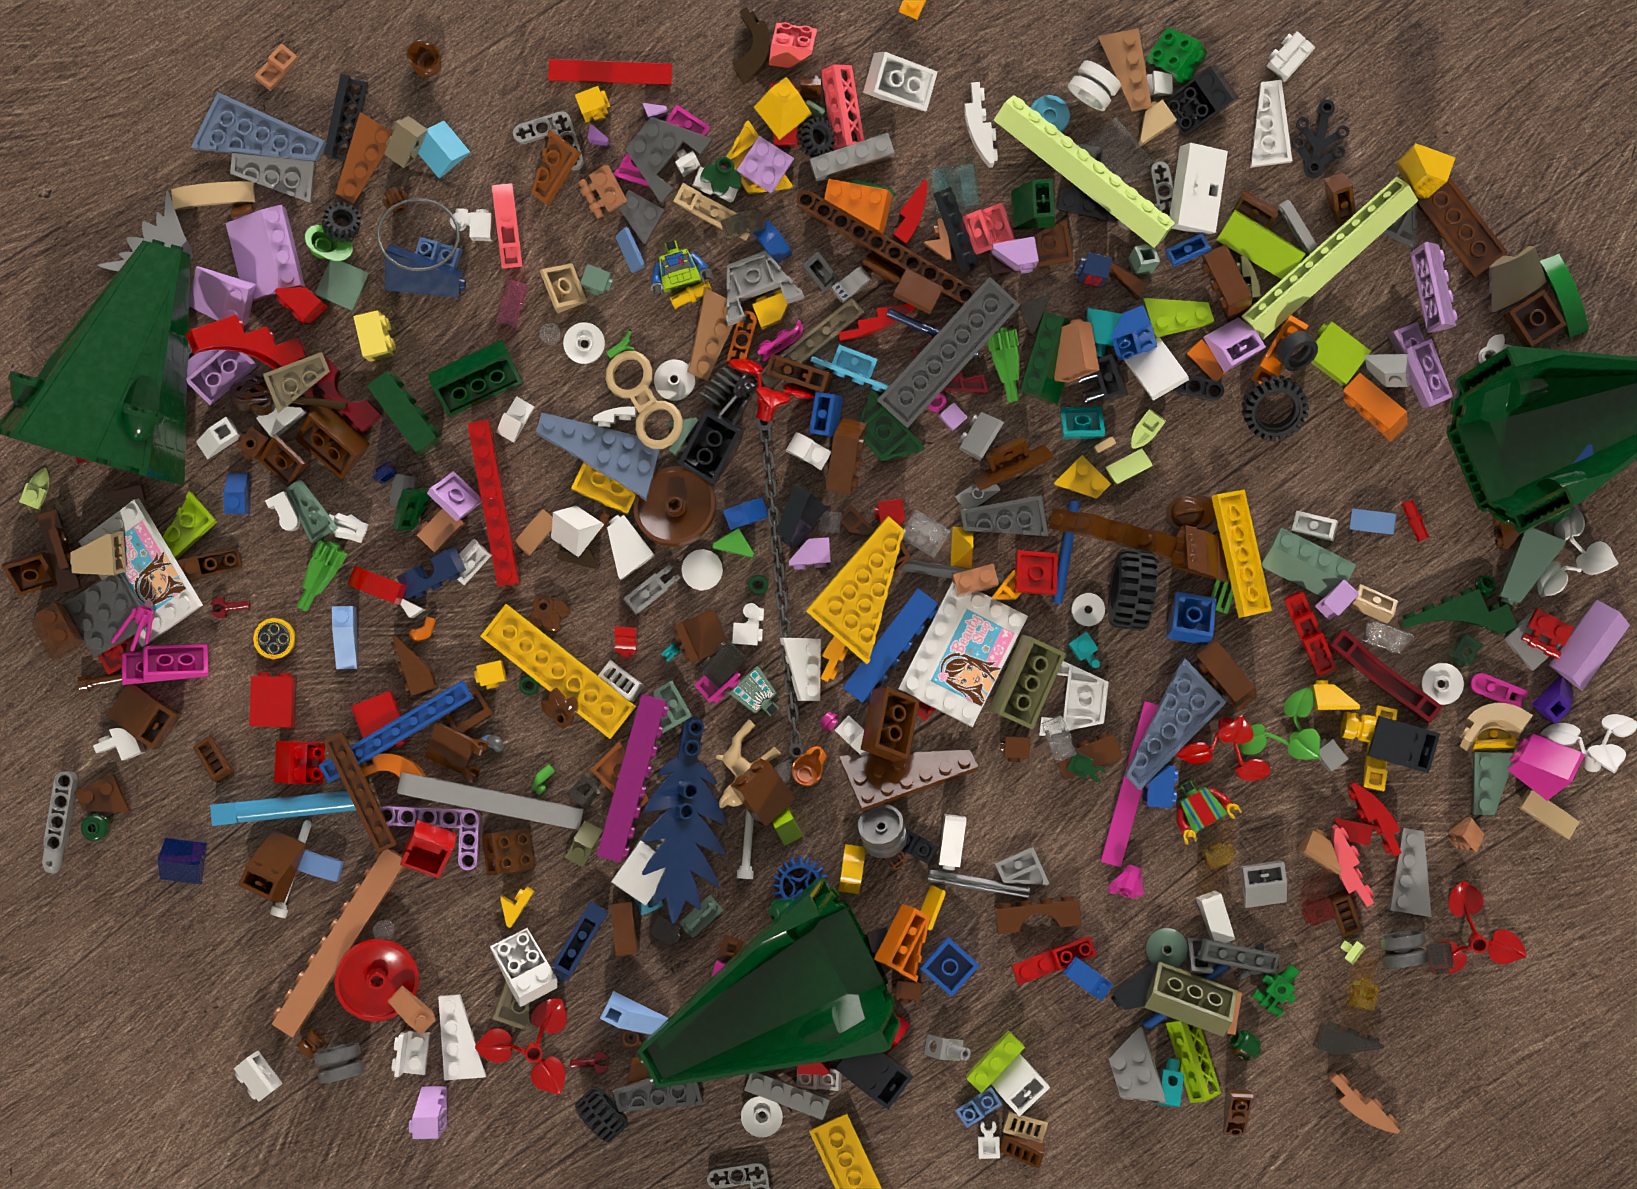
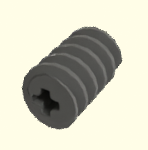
M728 365V369L720 368L723 375L715 374L717 381L710 380L712 388L704 387L707 394L699 393V396L712 408L714 406L722 407L720 400H728L725 395L726 393L733 395L731 387L735 388L736 381H739L741 378Z

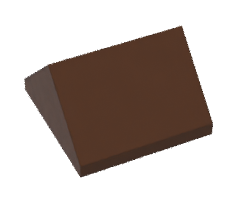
M906 269L893 296L930 314L944 287Z
M276 434L272 436L259 458V461L287 487L293 484L311 466L282 437Z
M40 552L2 564L4 572L19 596L57 585L48 553Z

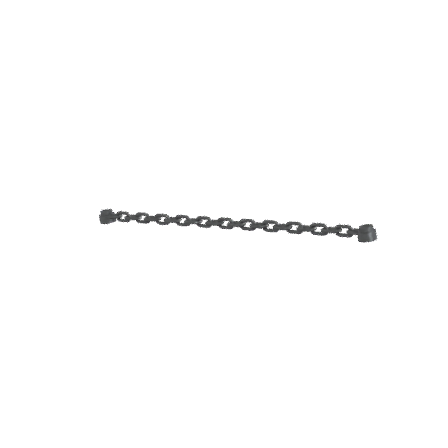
M757 418L756 425L759 428L760 439L762 442H765V451L762 453L763 468L768 471V479L765 481V493L771 502V507L768 508L767 513L768 522L773 526L774 535L770 538L772 553L776 554V563L773 565L774 580L779 583V591L776 593V605L782 614V619L778 624L779 634L782 638H788L791 634L790 622L785 618L784 611L788 607L787 593L782 590L785 570L784 565L779 561V554L782 552V541L780 535L776 532V526L779 524L780 519L779 510L774 506L773 500L777 495L775 480L771 478L774 458L773 453L768 449L773 421L763 426L760 423L761 420ZM768 430V439L767 436L763 438V431ZM765 454L767 457L770 454L771 467L770 464H767L766 467ZM768 482L770 485L773 482L774 494L770 492L769 495ZM771 511H772V512L776 511V520H777V521L773 520V523H772V521H771ZM777 538H778V540H779V551H778V548H776V549L774 550V542H773V539H774V540H777ZM776 566L778 569L781 566L782 579L781 576L777 578ZM779 594L781 597L784 594L785 606L781 604L780 607ZM782 623L783 625L787 623L788 634L784 632V635L782 634ZM783 647L781 650L782 663L787 667L784 686L785 692L790 695V703L787 705V717L793 726V731L790 733L788 753L791 758L797 759L805 754V748L802 745L800 733L796 731L799 712L797 704L793 703L794 686L793 691L791 688L788 691L787 679L791 681L792 675L789 663L785 662V649ZM790 706L791 709L795 707L796 719L795 717L791 719ZM793 735L794 737L798 735V743L793 744ZM795 747L800 748L801 753L799 755L793 754Z

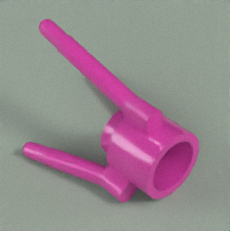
M138 605L137 609L132 608L130 615L112 638L111 643L116 642L131 620L135 618L134 622L139 624L130 650H135L143 626L146 625L145 644L148 645L152 622L155 617L153 614L154 610L143 605Z

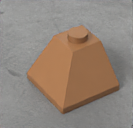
M1318 828L1315 831L1309 829L1298 846L1297 851L1330 872L1340 875L1342 871L1332 843L1326 838L1327 834Z

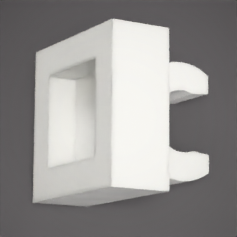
M684 149L677 152L679 159L675 163L683 177L701 167L693 151L688 154Z

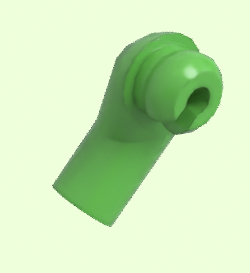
M549 764L538 772L534 778L531 787L537 795H541L546 790L543 782L555 772Z

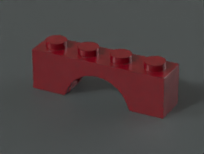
M324 356L330 372L313 386L315 388L319 386L323 390L321 395L325 399L348 402L347 410H336L343 417L347 415L352 420L349 424L357 432L361 430L367 433L384 416L368 400L360 402L346 401L338 390V379L341 371Z

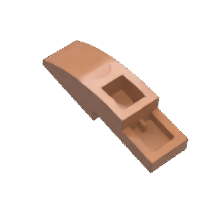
M1333 1071L1328 1076L1331 1082L1341 1091L1336 1099L1351 1113L1381 1130L1396 1134L1400 1132L1397 1128L1399 1123L1391 1114L1386 1116L1382 1111L1384 1106L1376 1098L1372 1100L1367 1097L1362 1101L1364 1097L1356 1089L1352 1091L1349 1088L1348 1084L1350 1082L1342 1073L1338 1075Z

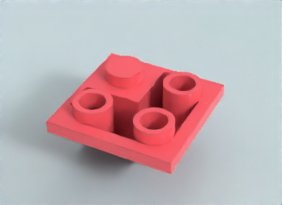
M786 22L776 23L771 43L769 65L790 68L811 55L817 29L809 26L791 25Z

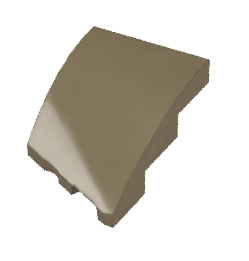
M1528 246L1516 257L1502 256L1489 267V292L1492 293L1491 306H1488L1489 312H1495L1523 299L1547 282L1534 246Z

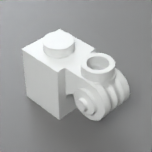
M456 209L453 216L457 221L459 231H463L466 226H470L469 237L472 241H493L494 216L488 210L478 209L476 213H468L467 209ZM450 218V224L456 230L452 218Z
M749 603L743 609L744 615L749 618L746 623H734L732 644L758 646V641H762L763 629H759V621L764 620V608H759L757 605Z

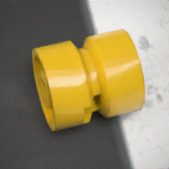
M1345 711L1341 722V738L1353 740L1357 737L1358 741L1371 743L1376 725V717L1364 714L1359 717L1358 713Z

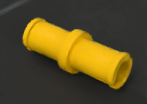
M707 279L705 280L706 284L701 282L691 288L688 286L685 288V291L669 297L674 309L690 301L692 303L695 302L697 298L703 296L704 288L712 291Z

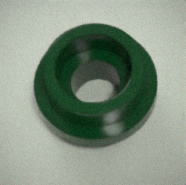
M754 575L748 582V588L754 595H763L769 587L768 580L762 575ZM760 581L762 588L756 589L754 586L755 582Z
M1484 575L1475 580V587L1480 590L1482 595L1488 596L1494 592L1496 584L1492 577Z
M530 675L522 677L519 682L520 691L528 696L536 694L540 688V683ZM528 681L533 683L532 689H527L526 683Z

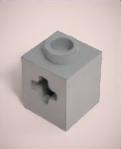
M1324 738L1320 741L1321 758L1318 759L1327 771H1334L1348 760L1333 739L1326 740Z

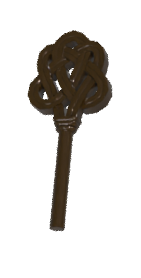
M249 375L230 387V394L237 409L243 411L250 410L259 416L269 415L274 412L276 407L264 377ZM299 396L292 402L339 410L348 409V402Z

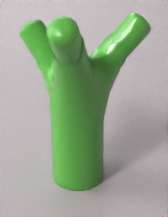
M631 331L627 332L620 343L607 351L610 358H613L622 351H634V347L626 346L630 342Z

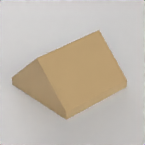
M572 263L540 270L557 313L587 302Z

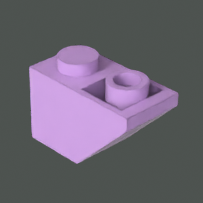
M829 537L808 539L789 560V566H794V570L806 569V565L813 564L814 568L827 567V563H831Z

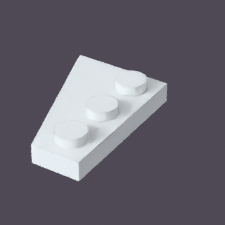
M780 638L781 645H784L786 652V662L789 663L791 669V679L798 701H820L821 639Z

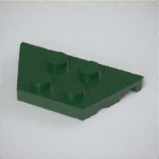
M872 389L859 418V422L867 423L864 436L865 444L881 462L924 451L926 448L912 432L877 401L880 396Z

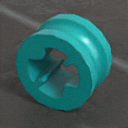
M675 642L661 654L662 657L665 656L667 658V662L681 651L680 648H676Z

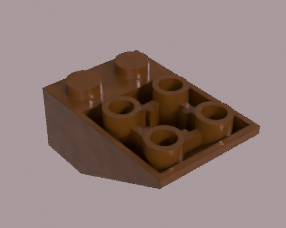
M136 684L125 686L107 714L109 718L129 734L153 750L160 749L182 715Z
M273 829L246 865L238 886L270 901L284 903L307 844Z

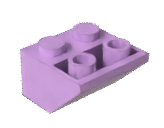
M1236 318L1203 337L1224 373L1257 355L1266 347L1257 331L1240 318Z

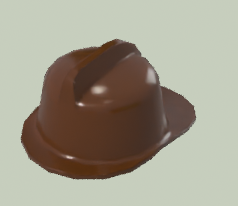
M1193 495L1173 500L1166 510V517L1169 524L1178 530L1183 525L1202 528L1214 520L1215 510L1210 498L1204 495Z

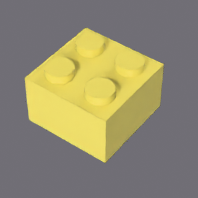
M378 310L353 316L363 357L370 362L393 357V350H396L394 339L390 338L388 332L391 330L389 319Z

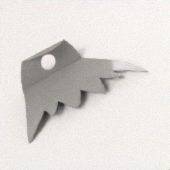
M166 191L164 217L157 212V226L143 221L142 232L144 239L130 237L127 238V242L133 252L143 240L151 243L153 239L164 242L166 247H171V244L183 247L185 253L190 254L191 260L193 258L191 247L184 236L176 211L173 208L171 197L168 191ZM133 252L119 253L124 260L103 263L98 266L118 272Z

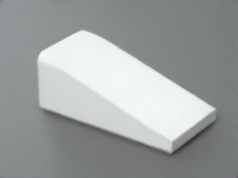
M1296 511L1291 531L1333 542L1338 521Z

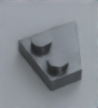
M628 190L625 195L627 202L619 206V210L641 242L646 245L665 210Z

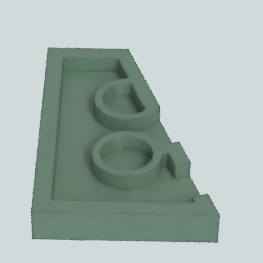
M302 480L294 482L285 489L312 545L318 543L319 540H323L338 529L337 525Z
M1473 752V815H1495L1510 773L1507 770L1511 764L1509 759L1514 753Z

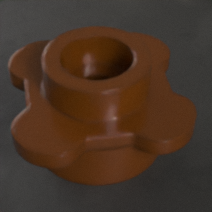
M621 1030L623 1034L621 1045L623 1047L634 1046L638 1048L641 1046V1032Z

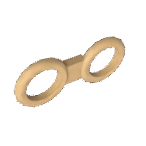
M636 351L621 352L607 366L605 380L608 388L614 395L623 399L630 398L639 412L636 419V432L638 438L645 446L652 449H664L671 446L679 439L683 430V419L680 411L674 404L667 401H657L649 388L653 371L650 361L643 354ZM626 360L638 361L644 370L641 383L631 390L619 388L614 379L617 366ZM656 410L669 411L674 420V428L671 434L662 440L650 439L645 432V421Z

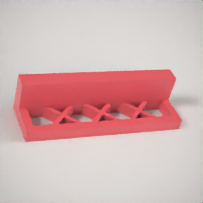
M831 65L820 70L829 126L833 127L831 133L835 132V136L832 137V139H836L835 143H833V150L835 151L864 141L852 65ZM841 71H846V82L841 76ZM845 91L850 95V101L845 98ZM848 111L853 114V122L848 118ZM852 131L856 134L857 142H852Z

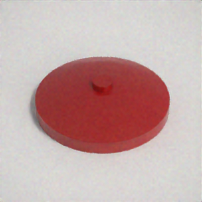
M386 939L366 940L350 948L340 959L334 976L335 992L345 1010L359 1019L367 1021L391 1019L399 1014L389 1004L388 1000L401 986H404L416 996L419 987L418 968L412 955L400 944Z

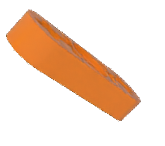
M744 311L745 318L749 315L753 321L747 327V331L751 330L750 334L746 331H738L739 327L744 328V321L736 324L727 361L736 357L737 351H733L734 347L738 350H746L745 354L740 352L739 357L740 359H747L757 324V319L753 312ZM739 335H745L748 338V343L745 346H739L736 343V338Z

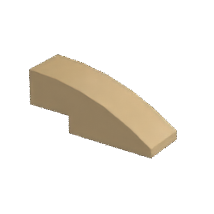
M1530 789L1526 791L1517 806L1531 815L1532 818L1568 840L1580 823L1567 812L1549 800L1546 801Z

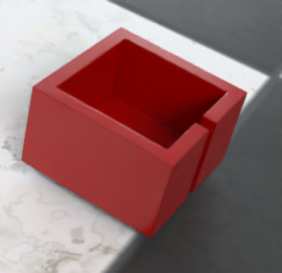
M417 820L403 848L400 865L440 878L453 851L457 833Z

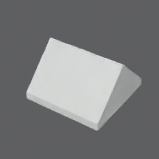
M577 505L553 512L551 538L579 557L604 524Z

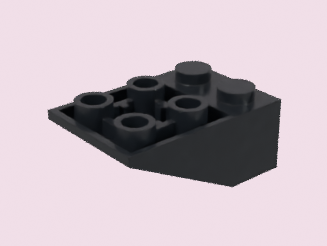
M1213 65L1205 69L1164 102L1176 118V126L1183 136L1186 137L1240 98L1217 65Z
M1378 716L1367 756L1429 773L1440 733Z
M885 1052L844 1058L835 1067L843 1076L887 1110L890 1109L914 1077L907 1067Z

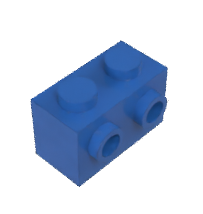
M821 392L815 393L809 433L834 437L840 422L843 396Z

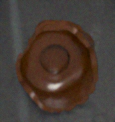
M416 40L410 44L406 56L411 67L419 76L425 78L432 77L441 70L442 53L433 43L429 44L422 40Z

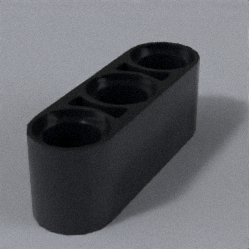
M1188 375V381L1169 391V393L1215 402L1223 396L1224 386L1218 381ZM1190 382H1195L1198 385L1197 392H1192L1189 389ZM1211 386L1218 389L1219 394L1217 397L1210 395L1209 388Z

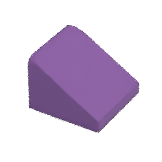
M590 124L587 137L589 142L608 147L610 145L609 139L595 126Z

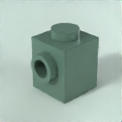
M1150 244L1134 247L1128 257L1131 270L1135 276L1153 273L1160 263L1156 248Z
M587 264L580 284L582 287L588 288L587 292L599 296L600 293L605 295L606 291L611 290L614 280L611 279L612 274L610 272Z

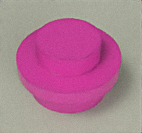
M940 392L927 408L933 412L941 411L946 405L944 394Z
M828 712L819 723L822 726V730H833L838 724V715Z

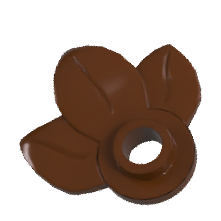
M544 594L538 595L533 601L534 610L530 614L529 621L537 628L543 625L546 630L557 633L560 628V617L570 615V609L562 600H552L551 597ZM545 602L547 607L544 609L540 608L539 604Z
M554 688L549 695V699L541 701L544 713L554 719L559 727L566 728L572 724L574 714L578 711L576 697L566 699L558 688Z

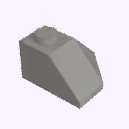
M1408 354L1365 355L1367 372L1384 386L1408 387L1411 385Z

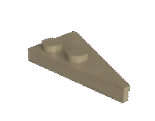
M505 980L492 1019L531 1032L529 1004L527 1003L520 1007Z

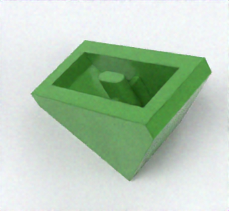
M739 528L713 543V549L754 558V553Z

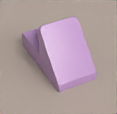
M1344 579L1325 595L1315 607L1330 621L1336 615L1339 616L1359 593Z

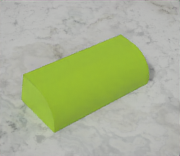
M1236 210L1233 211L1217 238V241L1240 255L1246 256L1247 259L1280 279H1283L1297 267L1305 256V251Z

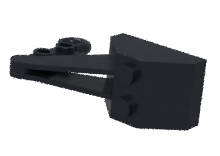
M745 373L739 379L734 388L735 396L719 414L711 409L705 410L678 462L680 466L711 484L717 483L741 444L745 429L738 426V423L751 397L758 388V379L752 375L747 379L748 373ZM742 397H745L735 418L731 422L727 419V417L730 415V413L733 411V409L736 407V405L739 403Z

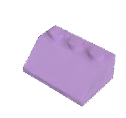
M228 350L204 351L196 353L188 360L186 380L211 406L228 392L233 384L242 380L258 365L249 355Z

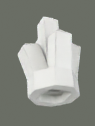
M340 513L335 516L329 515L338 527L334 531L335 537L362 543L369 524L361 522L352 514L348 516Z

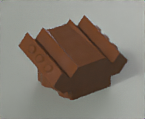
M1181 526L1177 535L1176 548L1171 557V567L1189 574L1229 583V572L1221 538L1192 526Z

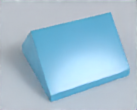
M445 121L427 128V134L418 152L439 179L471 153Z

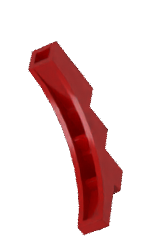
M237 314L192 329L185 334L193 354L209 350L240 352L262 361L273 370L305 358L304 346L299 342L298 338L275 345L274 335L267 326L244 333L243 322L238 319ZM311 386L300 396L314 398L313 387Z

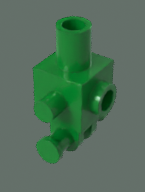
M1290 964L1281 976L1277 973L1273 977L1265 974L1262 981L1266 983L1263 988L1266 994L1263 995L1256 989L1251 997L1259 1001L1261 1007L1266 1006L1267 1012L1271 1011L1279 1018L1283 1014L1284 1009L1276 1004L1278 1002L1283 1004L1286 1000L1290 1003L1295 1001L1297 997L1292 994L1295 987L1291 983L1300 971Z

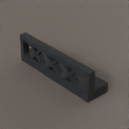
M340 75L326 141L327 144L324 150V155L328 159L345 162L346 157L337 155L338 147L346 143L348 148L350 147L347 141L352 140L359 113L363 112L368 82L351 79L349 75ZM352 84L362 86L361 94L355 98L350 94ZM354 103L357 107V114L349 118L346 114V108ZM350 123L353 127V133L345 138L341 133L342 128Z

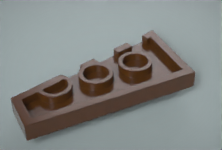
M1066 220L1055 225V227L1044 229L1035 235L1029 236L1035 238L1039 260L1036 268L1074 261ZM991 254L988 255L992 276L1017 272Z

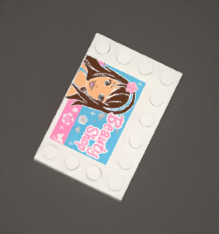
M138 498L131 501L79 540L81 546H84L108 533L123 530L126 572L120 573L137 606L143 605L154 610L153 614L155 617L152 622L149 643H151L199 609L203 604ZM99 575V576H100L101 580H104L105 578L109 577L110 575ZM147 628L141 631L138 640L141 647L146 646L145 636Z
M952 581L898 690L973 727L1028 616L997 600H993L980 591L957 597Z

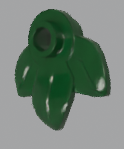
M720 157L714 164L707 165L700 176L701 182L711 183L712 191L717 197L724 195L729 187L739 189L742 181L740 174L734 169L733 161L728 157ZM725 165L727 170H722L720 166Z

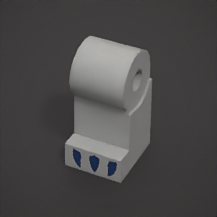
M860 266L843 280L833 285L831 290L844 304L868 284L872 278Z

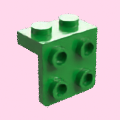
M1167 28L1146 60L1149 64L1171 73L1177 83L1184 86L1192 79L1194 72L1200 63L1204 61L1207 51L1200 40L1172 28Z

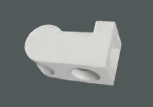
M283 491L265 500L268 508L276 509L280 517V526L283 529L296 531L300 527L301 521L287 492Z

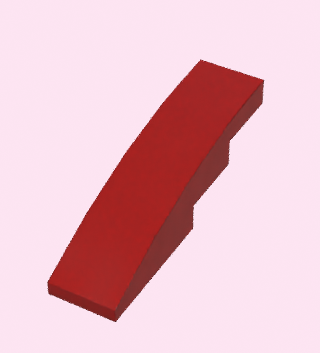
M907 303L876 309L877 317L858 320V329L839 332V341L843 343L860 339L899 322L886 316L888 309L908 316L917 308Z
M1301 590L1283 598L1297 635L1317 677L1319 678L1337 670L1325 636L1320 631L1304 592Z

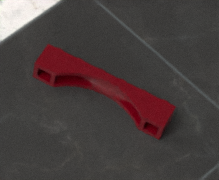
M1344 629L1338 630L1328 643L1329 649L1424 723H1431L1442 709V705L1390 669Z

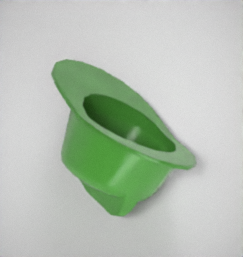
M322 225L311 226L305 233V242L311 254L318 259L343 261L352 254L353 247L350 241L347 242L344 239V243H342L338 238L337 241H333V236L328 238L327 233L323 232Z

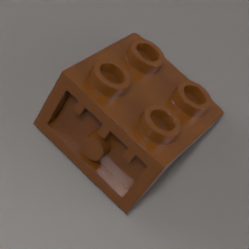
M529 828L481 834L487 875H500L535 868Z

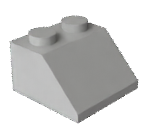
M983 412L979 416L975 414L969 423L972 427L969 433L964 432L958 441L961 444L959 449L980 462L1004 422Z

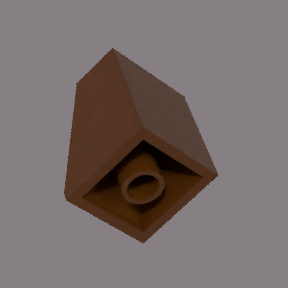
M53 603L36 613L32 626L52 661L85 643L65 604Z

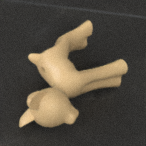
M750 719L733 736L732 745L724 755L716 756V759L722 760L735 775V780L752 765V763H749L741 756V743L752 728L755 727ZM773 747L760 758L769 762L781 755V753ZM732 784L723 792V796L719 800L720 808H724L726 805L734 807L743 804L731 788Z

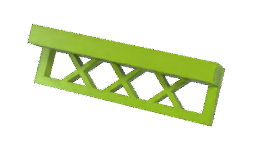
M1179 1020L1167 1022L1166 1026L1176 1058L1180 1060L1179 1068L1181 1073H1184L1183 1081L1190 1103L1206 1102L1221 1094L1202 1029L1193 1026L1191 1032L1188 1024ZM1196 1042H1198V1045H1199V1051H1198V1052H1197L1196 1049H1195V1043H1196ZM1202 1062H1204L1206 1067L1205 1072L1201 1068ZM1208 1081L1211 1083L1213 1090L1210 1093L1207 1087Z

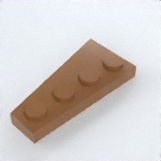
M1139 28L1098 36V40L1113 69V73L1121 83V90L1131 112L1152 108Z
M707 288L703 290V301L699 310L700 316L695 330L696 336L687 370L688 373L705 381H708L733 325L728 326L726 321L727 299Z

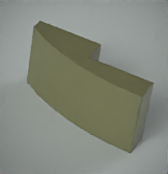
M1241 256L1236 265L1243 279L1248 280L1245 283L1252 295V300L1258 299L1261 294L1256 273L1246 256Z

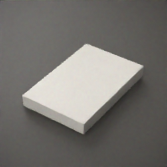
M1160 337L1155 338L1157 347L1124 360L1153 401L1189 380L1186 372Z

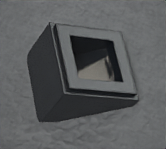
M887 927L867 932L873 954L878 952L888 932Z

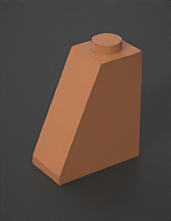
M1082 319L1071 320L1070 324L1063 326L1061 331L1054 378L1055 381L1068 383L1099 371L1092 325L1090 322L1082 321Z

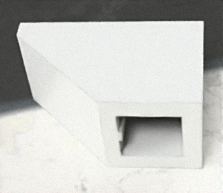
M225 417L208 428L196 443L206 458L209 459L237 441L241 433L233 421Z

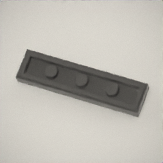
M1203 939L1199 959L1203 961L1275 975L1280 957L1278 953Z

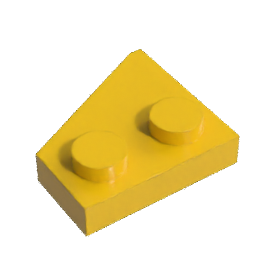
M1083 455L1053 483L1055 486L1063 487L1097 499L1111 485Z

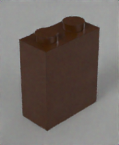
M761 758L752 763L750 768L744 774L738 776L731 785V788L753 819L765 827L795 800L771 763Z

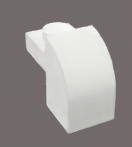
M797 432L786 449V452L803 462L806 461L819 470L823 469L831 455V451Z
M123 728L110 729L112 738L110 735L98 739V744L93 745L96 753H103L116 747L121 760H128L146 752L143 743Z

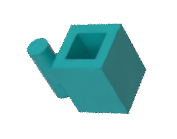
M1084 632L1067 644L1078 661L1086 659L1091 668L1099 667L1100 662L1093 654L1098 648L1087 632Z

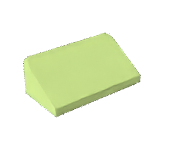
M1141 448L1105 468L1114 485H1117L1153 465Z

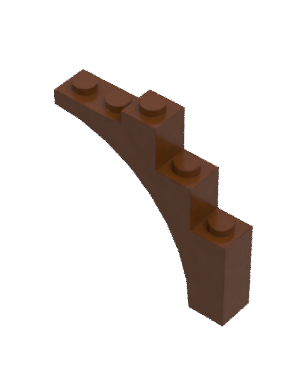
M1053 508L1048 527L1056 531L1094 538L1140 551L1152 552L1156 556L1171 560L1177 544L1176 537L1159 531L1143 529L1126 522L1109 520L1096 514Z

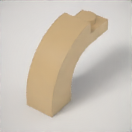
M1492 703L1482 706L1467 718L1464 724L1466 729L1460 736L1463 739L1460 747L1467 751L1476 737L1482 731L1489 728L1502 729L1518 739L1533 715L1520 707L1506 703Z

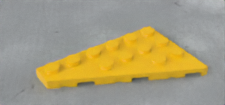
M889 516L805 610L866 664L870 662L895 562L905 531Z

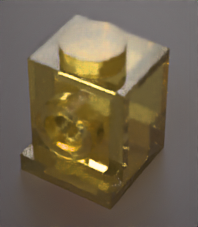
M1222 842L1210 846L1211 850L1209 851L1207 848L1201 849L1206 865L1210 870L1234 862L1233 856L1236 855L1232 844L1223 845Z
M1360 977V981L1354 980L1350 998L1346 1001V1004L1362 1010L1375 1011L1380 986L1372 984L1373 980Z

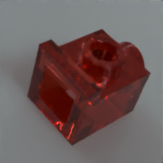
M1328 897L1302 905L1304 909L1301 912L1306 924L1309 923L1311 926L1337 918ZM1321 909L1322 915L1317 917L1315 912Z

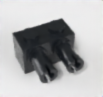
M1113 354L1098 358L1099 371L1078 379L1080 385L1098 379L1100 383L1099 387L1083 392V397H1087L1084 398L1086 404L1102 398L1111 402L1129 395L1117 357Z

